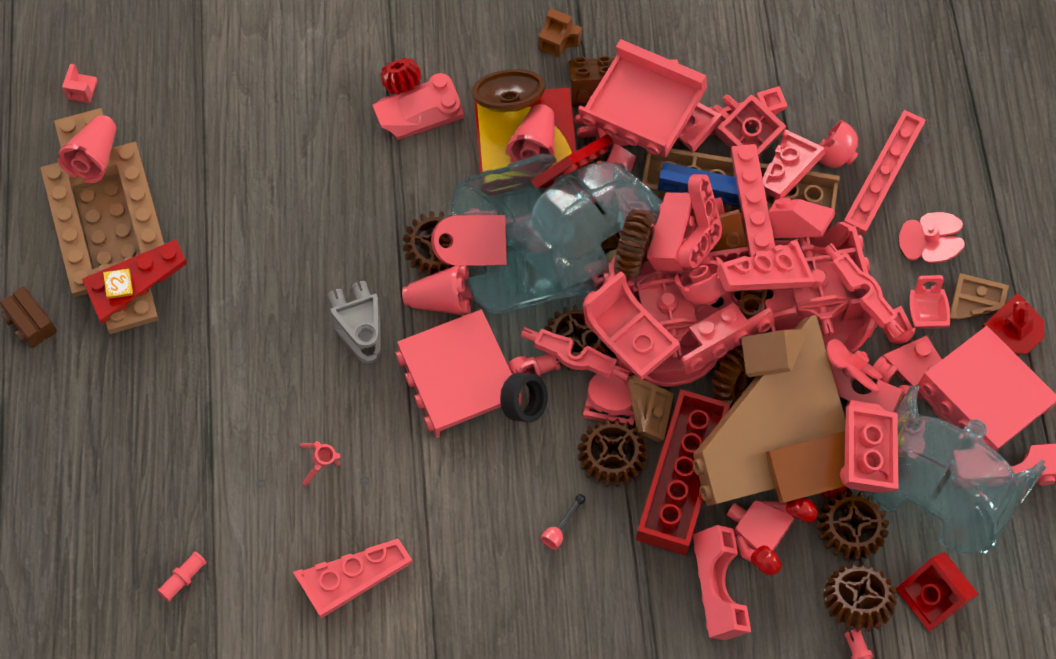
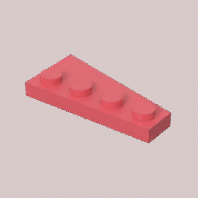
M797 240L791 241L785 246H782V244L775 246L772 250L766 252L763 250L756 252L750 257L743 256L721 263L716 269L725 291L811 287L815 282Z

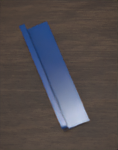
M670 163L663 164L658 190L671 193H689L688 181L690 176L693 174H705L709 177L715 199L721 197L723 204L740 207L735 177Z

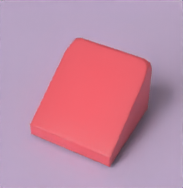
M614 143L607 164L610 165V170L615 174L629 178L637 156Z

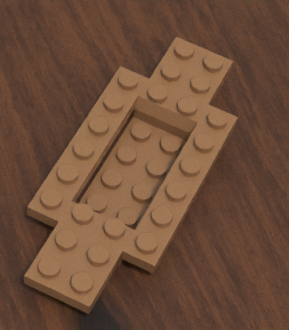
M102 108L54 120L61 148L96 116H104ZM136 141L112 147L105 175L97 183L83 182L85 178L77 176L76 179L71 177L62 169L59 163L40 167L74 298L88 294L82 278L165 244ZM151 288L143 296L139 295L129 302L125 309L120 312L118 310L108 317L109 320L106 321L109 334L159 320Z

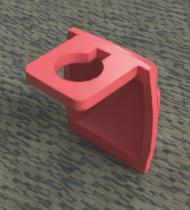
M919 276L915 290L910 291V313L915 328L933 329L950 327L949 302L944 289H941L944 281L943 276ZM926 282H936L930 289H926L923 286Z

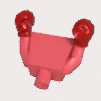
M803 497L785 503L755 500L748 511L734 503L726 516L738 523L734 533L740 556L751 562L763 574L773 576L780 572L782 568L781 562L774 550L791 527L794 518H798L805 523H812L816 520L818 512L816 505L811 500Z

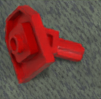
M1019 293L1015 294L982 325L983 328L988 326L1016 355L1028 354L1044 339V320Z

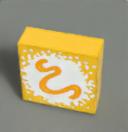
M129 269L103 272L107 299L133 295Z

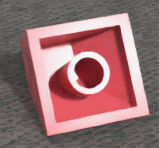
M787 197L776 200L769 210L774 239L821 237L835 215L834 209L801 199L791 200Z

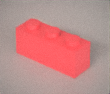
M665 193L663 203H661L659 208L660 214L657 224L653 228L651 245L647 249V259L656 271L684 272L685 268L680 267L678 263V251L696 229L697 221L689 193Z

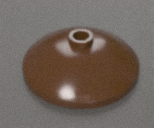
M521 69L502 70L479 79L473 86L472 94L475 102L488 110L504 113L516 112L533 105L542 97L545 92V82L540 75L532 71Z

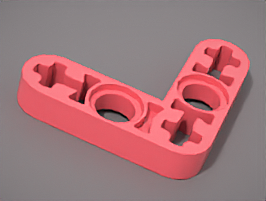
M693 174L688 181V191L698 227L678 251V263L682 268L698 267L720 240L722 234L721 221L709 177L705 174Z

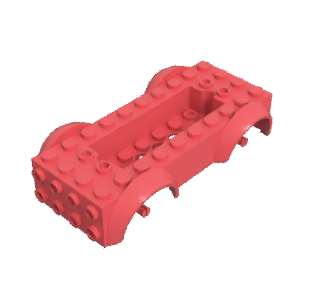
M838 222L831 229L826 230L821 237L774 240L775 246L781 244L785 246L791 241H798L815 282L811 287L770 289L773 292V297L766 299V302L764 301L763 310L767 308L772 310L774 325L765 333L794 330L801 320L816 315L825 348L829 341L837 339L845 345L848 351L853 353L858 350L867 338L872 336L875 328H877V322L860 306V299L867 294V291L863 288L852 292L848 291L840 277L831 267L833 260L824 251L826 246L833 243L841 255L847 253L862 272L869 274V260L863 255V238L861 235H858L856 226H851L845 222ZM748 247L709 252L706 257H709L711 261H717L716 257H719L724 263L743 256H750ZM615 256L611 263L607 265V273H603L604 282L609 276L617 275L614 271ZM645 261L641 273L636 279L626 278L627 285L638 302L680 343V348L644 379L657 386H680L700 379L710 372L717 361L725 360L726 357L724 355L707 363L699 371H694L688 375L684 372L681 362L683 356L700 347L699 343L692 336L689 327L733 302L739 308L740 300L736 299L734 294L740 291L724 292L721 296L724 303L716 308L706 304L690 303L682 296L675 283V276L678 273L680 277L683 272L656 271L649 261ZM746 309L747 312H756L754 309ZM732 350L728 351L726 354H732ZM616 355L617 365L627 370H630V368Z

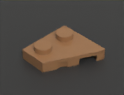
M959 273L950 308V321L997 312L1005 305L1009 285Z
M635 375L628 377V387L638 430L637 433L656 442L663 441L674 394L645 380L641 381Z

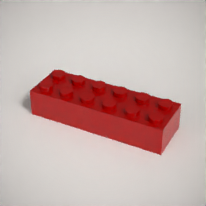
M680 390L637 530L636 541L687 555L703 500L700 494L701 482L699 475L695 473L693 468V454L729 411L731 404L686 390Z

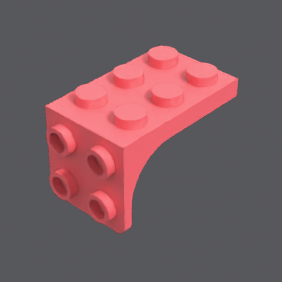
M623 272L609 276L599 290L592 291L585 297L583 303L585 324L641 381L680 348V343L634 297L627 285L626 275Z

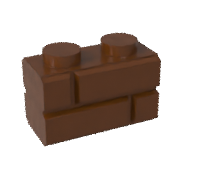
M21 287L13 295H9L0 301V306L3 309V312L0 313L1 317L8 326L12 323L17 329L13 332L22 344L27 341L31 348H34L42 343L44 339L56 333L57 329L26 287Z

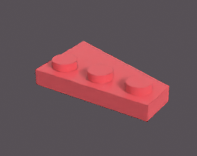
M785 129L782 135L783 139L775 150V157L772 163H769L763 177L765 193L776 199L784 198L825 155L824 147Z

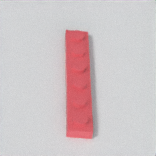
M906 110L903 111L844 220L845 223L856 226L858 233L865 236L922 130L926 119Z
M756 144L731 146L730 152L749 256H753L756 252L762 250L766 252L775 247Z

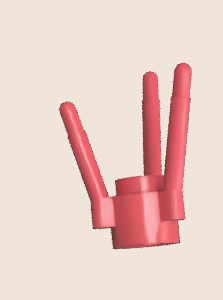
M318 441L300 444L301 448L315 450L312 454L315 466L305 478L303 486H307L320 468L328 467L333 461L335 466L340 465V454L336 453L332 446L328 444L321 445Z

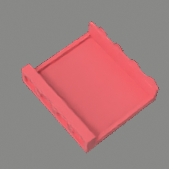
M620 39L616 45L617 56L585 107L579 106L580 119L585 125L598 127L609 136L614 137L616 135L623 138L632 146H641L652 155L667 157L707 89L706 75Z
M482 309L397 342L398 351L395 352L397 361L400 366L405 365L408 373L404 375L408 386L415 388L417 395H414L419 410L424 409L426 417H424L426 427L429 432L434 431L436 438L440 437V431L501 407V389L512 373ZM519 393V406L522 405L521 393Z
M988 326L984 327L925 372L917 384L923 394L929 397L939 407L940 411L957 425L959 431L965 434L975 444L976 448L980 449L989 459L993 457L998 449L1039 416L1049 412L1056 404V394Z

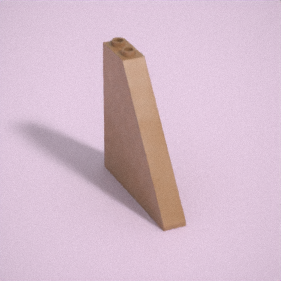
M816 315L801 320L794 329H806L808 335L792 371L756 376L693 454V468L695 473L699 475L701 482L700 494L702 499L706 501L707 506L774 489L775 485L766 451L845 431L846 420Z

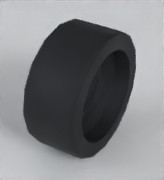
M526 373L510 375L504 382L500 395L501 408L505 416L513 421L532 423L544 414L548 402V392L543 379L538 375ZM526 383L529 388L530 397L526 409L522 412L519 406V393L522 386Z

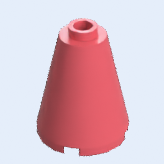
M534 105L507 143L506 155L508 154L511 157L510 162L521 170L536 172V169L543 168V171H545L553 164L555 158L554 112L546 105Z
M96 116L60 149L58 163L67 174L75 179L77 176L85 178L83 182L97 183L102 180L107 169L117 130L114 121L108 116Z

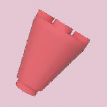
M466 265L453 266L403 287L402 297L404 305L406 307L411 306L414 309L456 315L470 314L471 306L469 301H474V290L472 286H468V267Z

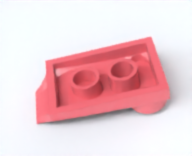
M442 73L433 75L429 82L415 86L414 90H408L406 93L401 92L399 95L396 93L372 105L381 128L390 131L397 140L464 119L462 105L453 82L448 75Z
M855 400L850 401V404L846 407L845 465L840 471L841 481L846 487L875 493L898 490V413L888 412L879 404Z

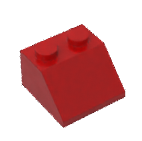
M946 552L929 559L896 588L897 592L929 632L960 611L979 595Z

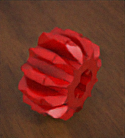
M402 58L401 60L396 59L394 62H388V66H384L380 73L381 82L390 94L396 93L399 95L401 92L406 93L408 90H414L415 86H418L422 79L420 68L412 58Z

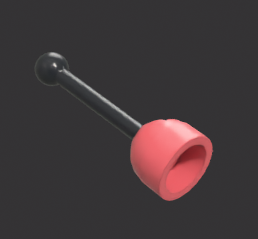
M578 494L575 497L576 502L558 527H549L540 536L543 544L553 550L559 548L563 541L561 530L578 506L585 502L584 495Z

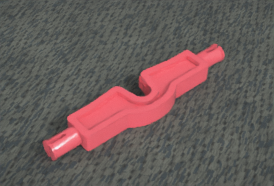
M833 243L826 246L824 251L833 260L831 267L840 277L847 290L852 292L863 288L867 291V294L860 299V306L881 328L887 326L895 338L900 337L905 331L895 321L898 315L883 298L882 290L877 281L869 274L862 272L847 253L841 255Z
M524 327L521 333V337L535 342V348L556 356L563 365L571 369H587L606 378H611L612 375H615L626 381L630 375L631 370L617 366L616 359L604 355L590 346L584 347L580 355L573 356L571 352L574 341L571 338L557 335L541 329L538 333Z

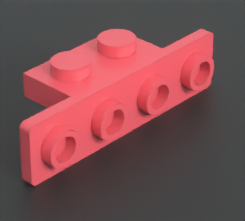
M733 302L689 327L692 336L699 343L700 347L681 358L686 375L699 371L707 363L723 357L728 351L737 346H742L741 337L757 335L768 331L774 325L772 310L767 308L747 320Z

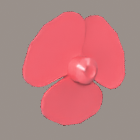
M944 212L927 213L921 217L920 222L908 220L903 224L899 234L900 249L909 260H917L922 257L927 263H938L952 259L964 249L965 243L960 237L947 235L956 234L963 228L962 220L953 214Z
M832 339L827 343L826 352L834 366L843 369V373L847 377L856 378L871 391H879L877 385L867 375L877 380H880L882 376L868 364V355L864 351L857 350L855 353H852L837 339Z

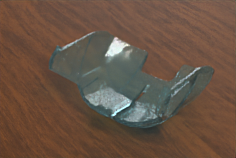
M539 154L510 163L507 167L487 170L468 177L456 185L451 203V216L505 215L506 248L524 244V247L521 249L506 252L507 265L484 266L485 273L483 275L468 278V284L474 299L492 315H505L544 302L588 295L590 290H593L591 285L585 283H578L576 286L564 284L566 259L563 244L574 238L575 227L568 222L556 224L548 202L531 182L533 178L557 162L556 158L551 154Z
M602 162L591 164L566 176L562 174L555 178V184L549 187L536 201L529 218L506 224V238L511 247L529 264H533L552 285L558 289H567L609 268L607 258L601 248V243L623 229L626 217L632 209H641L653 214L655 226L660 214L659 208L663 202L651 189L630 173L623 163ZM591 198H594L596 200V202L605 212L604 215L601 214V212L598 210L595 204L591 201Z
M917 384L915 387L910 386L896 411L898 413V490L882 493L869 492V494L872 495L875 502H880L881 506L891 513L899 507L902 501L909 500L942 520L944 527L937 539L942 545L960 553H987L991 546H994L1013 516L1017 505L1020 506L1045 471V461L1041 460L1033 468L1015 474L1008 462L997 451L982 441L987 432L986 425L982 421L977 419L971 420L963 430L938 418L918 416L917 395L920 386ZM947 470H952L951 476L939 495L934 493Z

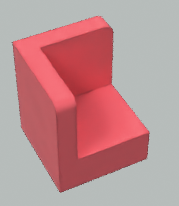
M70 64L62 86L67 100L90 104L98 80L93 76L79 74L76 65Z

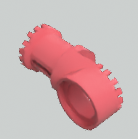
M549 353L536 358L533 356L529 358L520 356L507 363L512 375L515 373H533L541 378V374L554 369L556 371L561 370L559 360L556 361L558 358Z

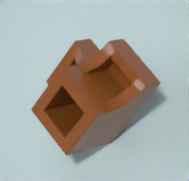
M550 8L546 15L543 29L538 36V49L560 57L566 48H578L582 39V27L572 24V16Z
M739 209L719 214L722 234L711 252L748 247L743 218Z

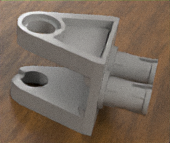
M360 281L362 291H360L357 282L351 286L356 298L355 301L347 303L342 289H336L338 299H336L333 290L327 294V297L332 306L330 311L335 332L361 362L370 364L377 361L381 355V315L377 294L370 295L367 282ZM375 347L374 354L371 356H366L361 352V349Z

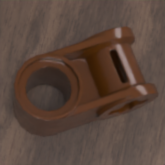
M768 289L741 290L739 310L747 320L763 311ZM746 309H754L756 312H747Z

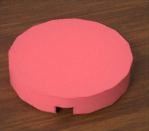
M596 374L590 380L587 397L590 404L601 413L604 411L608 412V415L617 416L626 414L633 409L628 379L626 381L615 375H612L611 378H606Z

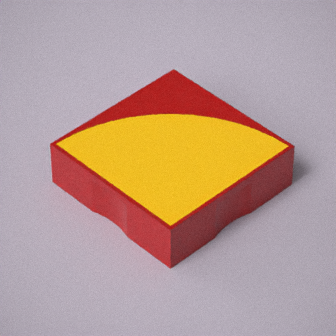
M570 88L545 89L544 94L536 103L522 110L509 113L488 110L477 104L474 100L481 192L535 187L531 180L544 172L543 168L536 169V172L521 170L510 162L511 157L508 154L506 155L508 141L534 105H546L554 112L555 158L552 166L576 152ZM576 170L566 176L562 173L540 187H567Z

